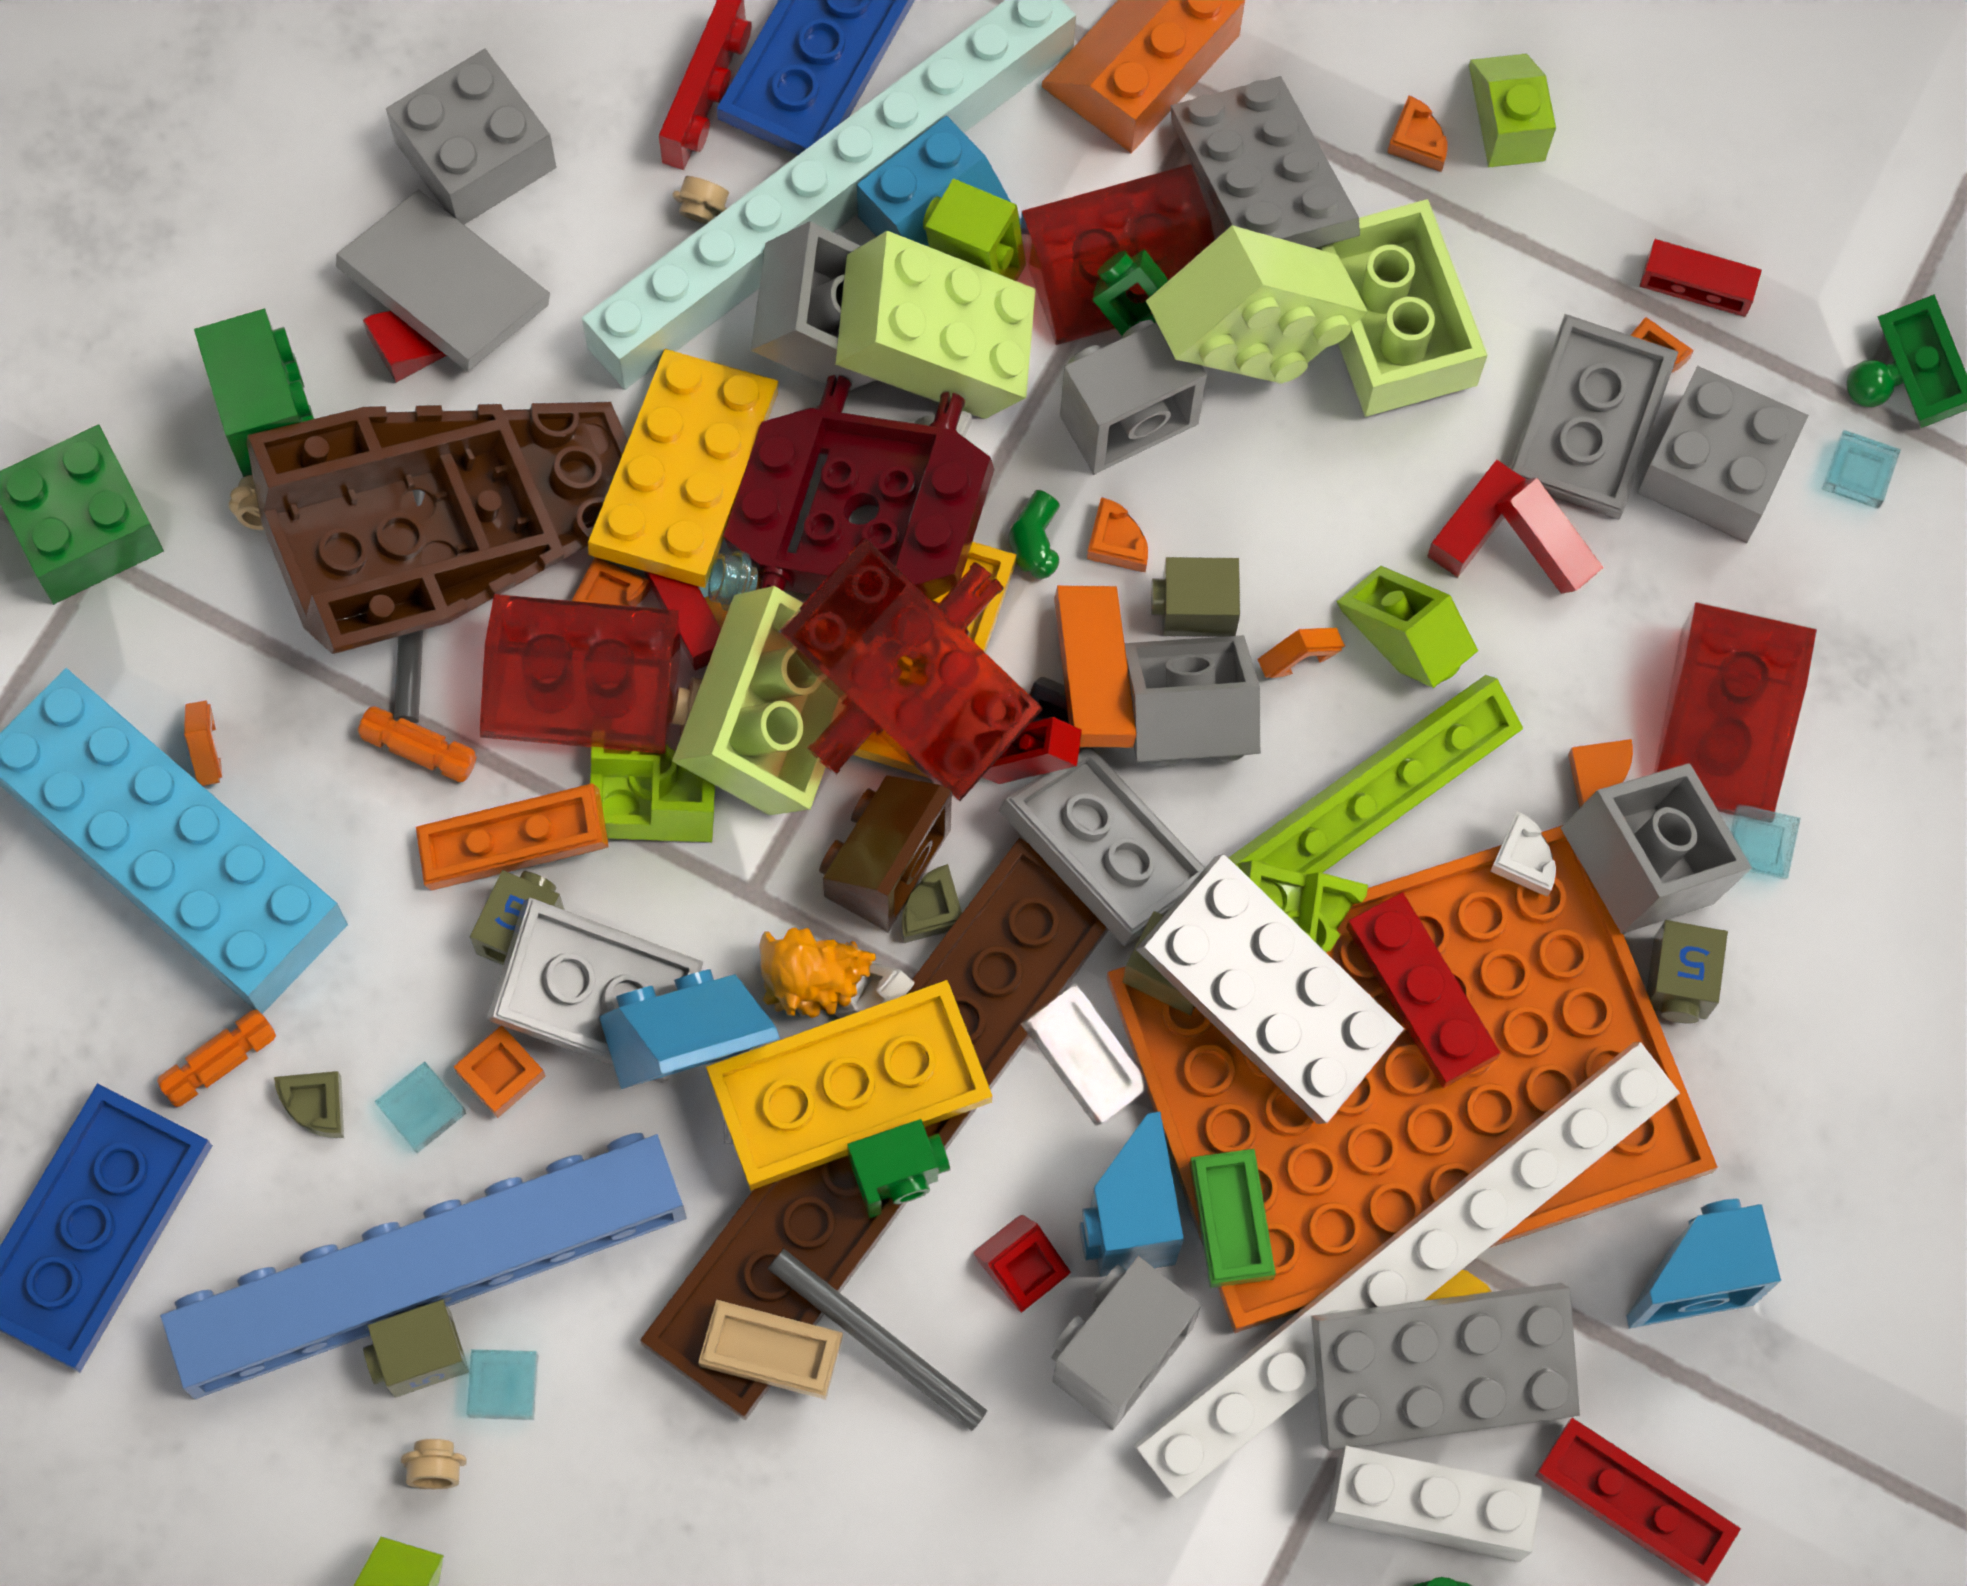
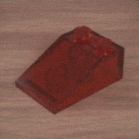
M1695 602L1681 628L1654 773L1690 763L1719 812L1771 823L1775 814L1807 687L1817 629Z

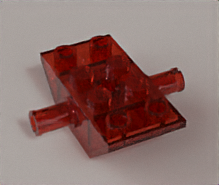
M862 538L778 631L779 634L808 669L842 700L841 704L844 709L813 744L810 743L807 747V750L815 758L821 759L819 762L828 770L837 775L841 771L840 768L873 733L876 736H881L896 752L936 784L951 790L952 797L961 801L1041 712L1043 708L968 637L970 632L967 627L991 600L1004 589L997 579L991 580L989 578L992 575L980 564L973 562L967 573L938 603L934 600L931 601L866 538ZM902 656L912 659L913 663L911 673L906 679H898L903 671L897 665V662Z

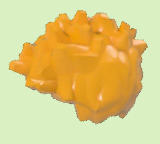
M795 927L791 928L785 934L784 939L778 940L769 931H764L759 943L760 969L764 979L763 986L766 990L762 1001L767 1005L775 1004L776 1012L785 1010L787 1015L795 1016V1010L801 1016L808 1015L810 1018L818 1017L821 1010H826L828 1015H833L836 1012L838 1003L846 1007L850 1004L851 998L858 994L856 984L861 981L862 976H870L869 966L876 959L875 953L860 950L855 941L846 942L845 944L838 943L834 939L816 941L809 928L801 930Z

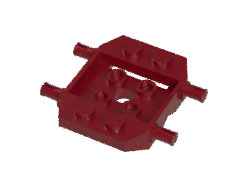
M831 375L827 377L826 386L818 406L761 422L723 537L728 548L755 574L759 575V578L762 580L759 589L776 586L782 591L786 590L811 595L839 591L868 604L875 605L868 629L875 635L881 636L883 631L885 637H891L894 634V627L900 609L915 611L959 586L995 469L991 457L960 435L956 430L962 409L965 406V399L962 396L952 393L951 398L949 392L942 393L934 421L929 426L842 413L852 384L842 376H838L837 381L836 376ZM819 453L826 454L828 456L821 470V478L809 515L804 522V530L796 553L787 552ZM873 505L879 508L876 517L868 523L854 524L849 522V517L858 507Z

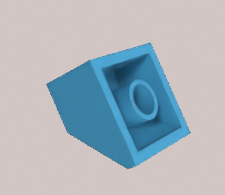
M947 115L857 184L858 218L876 237L885 231H889L928 247L926 230L923 229L926 210L936 196L942 198L953 178L1009 202L1011 201L986 155ZM1019 217L1020 228H1021V230H1022V229H1023V222L1021 221V219H1020V217Z
M711 969L675 979L677 991L657 997L653 985L618 995L616 999L619 1008L599 1016L621 1089L736 1056L780 1039L774 1023L737 975L733 974L714 980Z
M1161 1112L1147 1113L1095 1185L1090 1208L1082 1209L1083 1222H1080V1235L1086 1261L1097 1259L1100 1277L1107 1276L1117 1264L1128 1270L1138 1256L1153 1268L1176 1265L1184 1237Z
M1726 1199L1702 1206V1215H1698L1696 1218L1688 1221L1689 1226L1673 1242L1627 1314L1629 1329L1754 1306L1780 1283L1781 1277L1762 1204L1741 1208L1739 1199Z

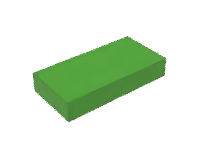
M1255 1149L1191 1157L1189 1164L1210 1288L1273 1280L1276 1273Z

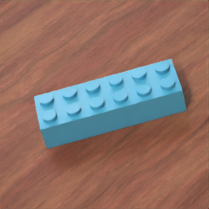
M67 668L0 733V787L253 1010L257 1009L263 1014L348 926L337 902Z

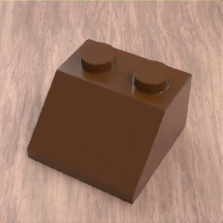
M889 775L885 776L876 792L868 788L859 799L852 813L851 821L856 823L847 840L845 843L838 839L835 840L822 860L819 872L824 875V897L889 933L905 907L910 894L922 879L951 831L952 791L939 784Z

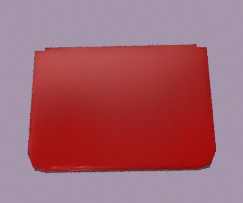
M392 311L373 314L363 319L367 336L395 382L447 356Z
M1024 1215L1016 1217L974 1251V1256L1021 1313L1071 1274V1271L1040 1226Z

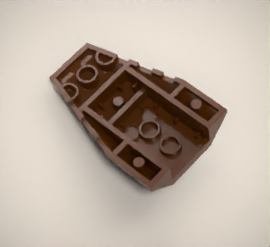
M611 402L532 403L530 409L504 410L501 404H478L476 410L442 411V405L416 406L414 412H387L386 406L361 407L247 435L246 442L261 523L303 628L331 654L449 623L587 547L628 439ZM418 489L425 492L420 506L415 502L413 490Z

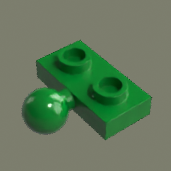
M1935 294L1878 316L1880 327L1894 362L1886 365L1877 360H1865L1855 365L1851 369L1846 382L1847 391L1852 400L1864 407H1877L1891 397L1896 386L1904 384L1921 428L1967 411V373Z

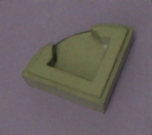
M948 864L927 873L910 894L902 914L904 943L946 933L962 914Z
M338 1071L274 1077L279 1099L294 1121L304 1129L319 1136L344 1138L342 1081Z

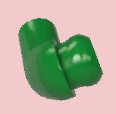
M1035 490L1011 526L1008 539L1013 554H1016V564L1022 571H1030L1033 577L1041 580L1050 577L1059 566L1058 553L1050 549V542L1045 530L1059 510L1060 504L1050 494L1042 490Z

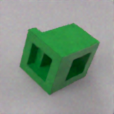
M1145 249L1132 258L1126 251L1115 254L1098 270L1097 274L1101 279L1096 283L1092 300L1119 334L1123 336L1128 329L1142 321L1152 320L1156 323L1146 300L1169 280ZM1138 282L1146 293L1141 295L1135 294L1129 288Z
M922 1119L847 1144L848 1159L869 1218L881 1214L882 1200L892 1197L894 1204H903L930 1192L929 1184L938 1181V1174L951 1170L939 1134L928 1137Z

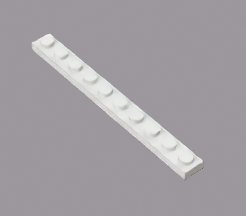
M1633 1042L1133 1446L1171 1495L1178 1500L1317 1387L1311 1316L1424 1301L1679 1095L1680 1092L1641 1042Z

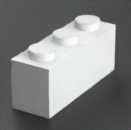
M1345 1446L1337 1458L1327 1522L1521 1562L1533 1550L1542 1486Z

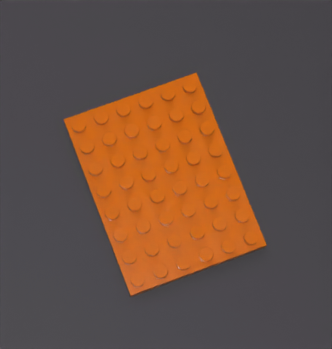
M1562 826L1541 832L1550 847L1556 866L1554 884L1548 897L1490 872L1502 846L1500 845L1369 887L1363 902L1352 905L1337 928V931L1341 934L1331 951L1326 953L1381 1005L1404 1030L1328 1123L1316 1124L1196 1007L1190 1016L1123 983L1126 966L1107 972L1106 979L1154 1112H1161L1166 1145L1201 1243L1202 1237L1189 1164L1190 1158L1255 1149L1276 1276L1273 1280L1218 1287L1234 1334L1299 1312L1633 1042H1641L1680 1094L1491 1247L1712 1174L1718 1168L1625 937L1621 934L1561 830ZM1401 892L1405 894L1501 1052L1497 1060L1445 1088L1441 1087L1346 929L1348 920Z

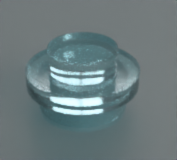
M736 550L732 555L720 553L713 563L708 583V596L710 601L721 603V607L725 611L729 610L734 595L756 590L758 570L756 567L751 566V559L747 552Z

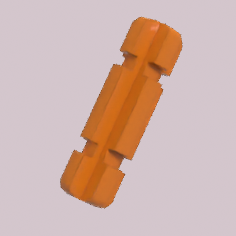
M371 706L366 710L358 726V732L362 740L380 748L387 744V747H390L389 752L432 771L439 767L442 770V775L457 782H464L470 776L477 759L472 748L456 741L448 744L445 741V736L404 718L395 721L392 718V713L379 707Z
M257 1009L251 1010L235 1022L237 1025L236 1029L231 1032L227 1028L186 1056L187 1064L181 1068L175 1064L161 1074L157 1079V1083L170 1103L175 1107L183 1106L198 1095L195 1089L204 1084L208 1088L247 1060L246 1053L252 1048L258 1052L271 1043L276 1035L264 1015Z

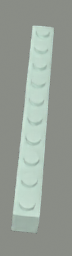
M1004 0L584 315L582 322L588 350L626 390L659 364L664 349L676 352L759 289L766 242L809 221L831 232L836 231L858 214L857 184L946 115L965 133L1064 58L1074 48L1076 14L1062 0Z

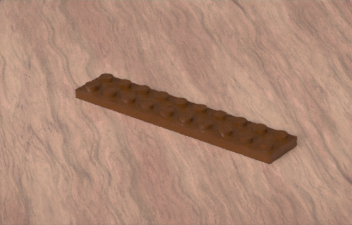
M1019 837L912 980L915 984L907 994L948 980L991 1090L1109 930L1032 846ZM976 1109L924 1127L927 1136L939 1134L946 1151ZM848 1155L754 1189L640 1339L641 1345L746 1421L772 1385L699 1366L698 1362L716 1300L817 1325L824 1314L769 1271L767 1268L784 1248L841 1293L907 1203L894 1204L892 1197L882 1200L881 1214L869 1218Z

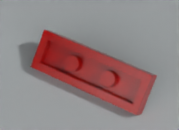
M717 0L659 133L663 164L684 170L692 151L700 152L705 145L710 129V119L707 118L713 102L720 103L729 87L731 70L728 67L734 53L742 55L750 38L752 22L746 20L744 0Z
M1403 892L1348 920L1346 929L1442 1088L1453 1084L1498 1059L1501 1052Z
M1573 1417L1567 1422L1534 1475L1700 1586H1705L1709 1583L1741 1530L1739 1526Z

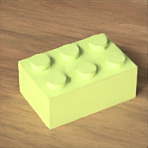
M1428 199L1360 217V236L1315 248L1339 256L1368 311L1366 315L1351 326L1349 335L1338 343L1365 417L1478 386L1488 355Z
M1233 225L1146 300L1176 360L1281 384L1302 375L1306 371L1309 361L1326 347L1335 345L1345 339L1351 332V326L1368 313L1337 254Z
M885 231L847 254L835 365L936 402H940V395L944 392H949L951 398L952 393H956L965 399V406L962 411L986 419L1026 398L1036 289L900 235Z
M776 586L734 595L672 761L768 815L810 810L870 642Z

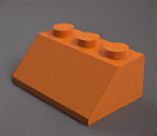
M1117 0L1042 81V88L1132 154L1171 111V105L1177 104L1240 36L1245 0Z

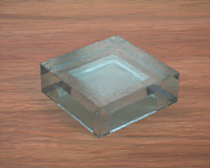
M1843 430L1838 439L1822 490L1879 509L1884 502L1901 449Z
M1740 804L1736 806L1731 833L1752 867L1749 872L1784 880L1788 879L1801 818Z
M425 1061L375 1101L377 1107L416 1153H419L467 1114L465 1108Z
M471 1349L467 1416L469 1418L534 1420L538 1353L536 1351Z

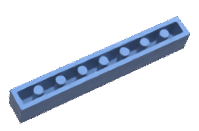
M633 1133L620 1137L607 1145V1153L585 1161L582 1155L562 1158L547 1166V1174L524 1183L520 1177L499 1181L485 1189L486 1197L464 1205L457 1199L445 1201L423 1212L425 1219L401 1228L398 1222L381 1224L365 1231L362 1234L363 1241L340 1250L334 1244L321 1246L301 1255L299 1258L301 1264L277 1273L274 1267L261 1268L241 1276L237 1280L239 1286L216 1295H214L212 1290H202L178 1299L175 1302V1310L160 1316L183 1389L196 1400L370 1336L369 1324L442 1299L449 1307L686 1220L684 1206L658 1134L648 1138H644L643 1133Z

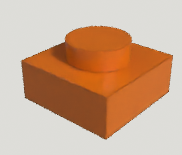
M503 1026L497 1028L453 1066L459 1077L497 1118L546 1077L544 1070Z

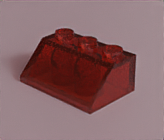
M1191 164L1033 207L1021 212V234L1025 259L1055 345L1115 329L1092 300L1096 283L1101 279L1097 272L1115 254L1126 251L1132 258L1145 249L1168 280H1170L1215 240L1210 213ZM1138 282L1129 288L1135 294L1141 295L1146 293Z
M494 594L484 646L480 738L582 747L593 746L604 749L665 754L681 656L679 610Z

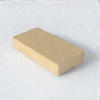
M716 1300L698 1363L703 1368L826 1400L841 1347L843 1333Z

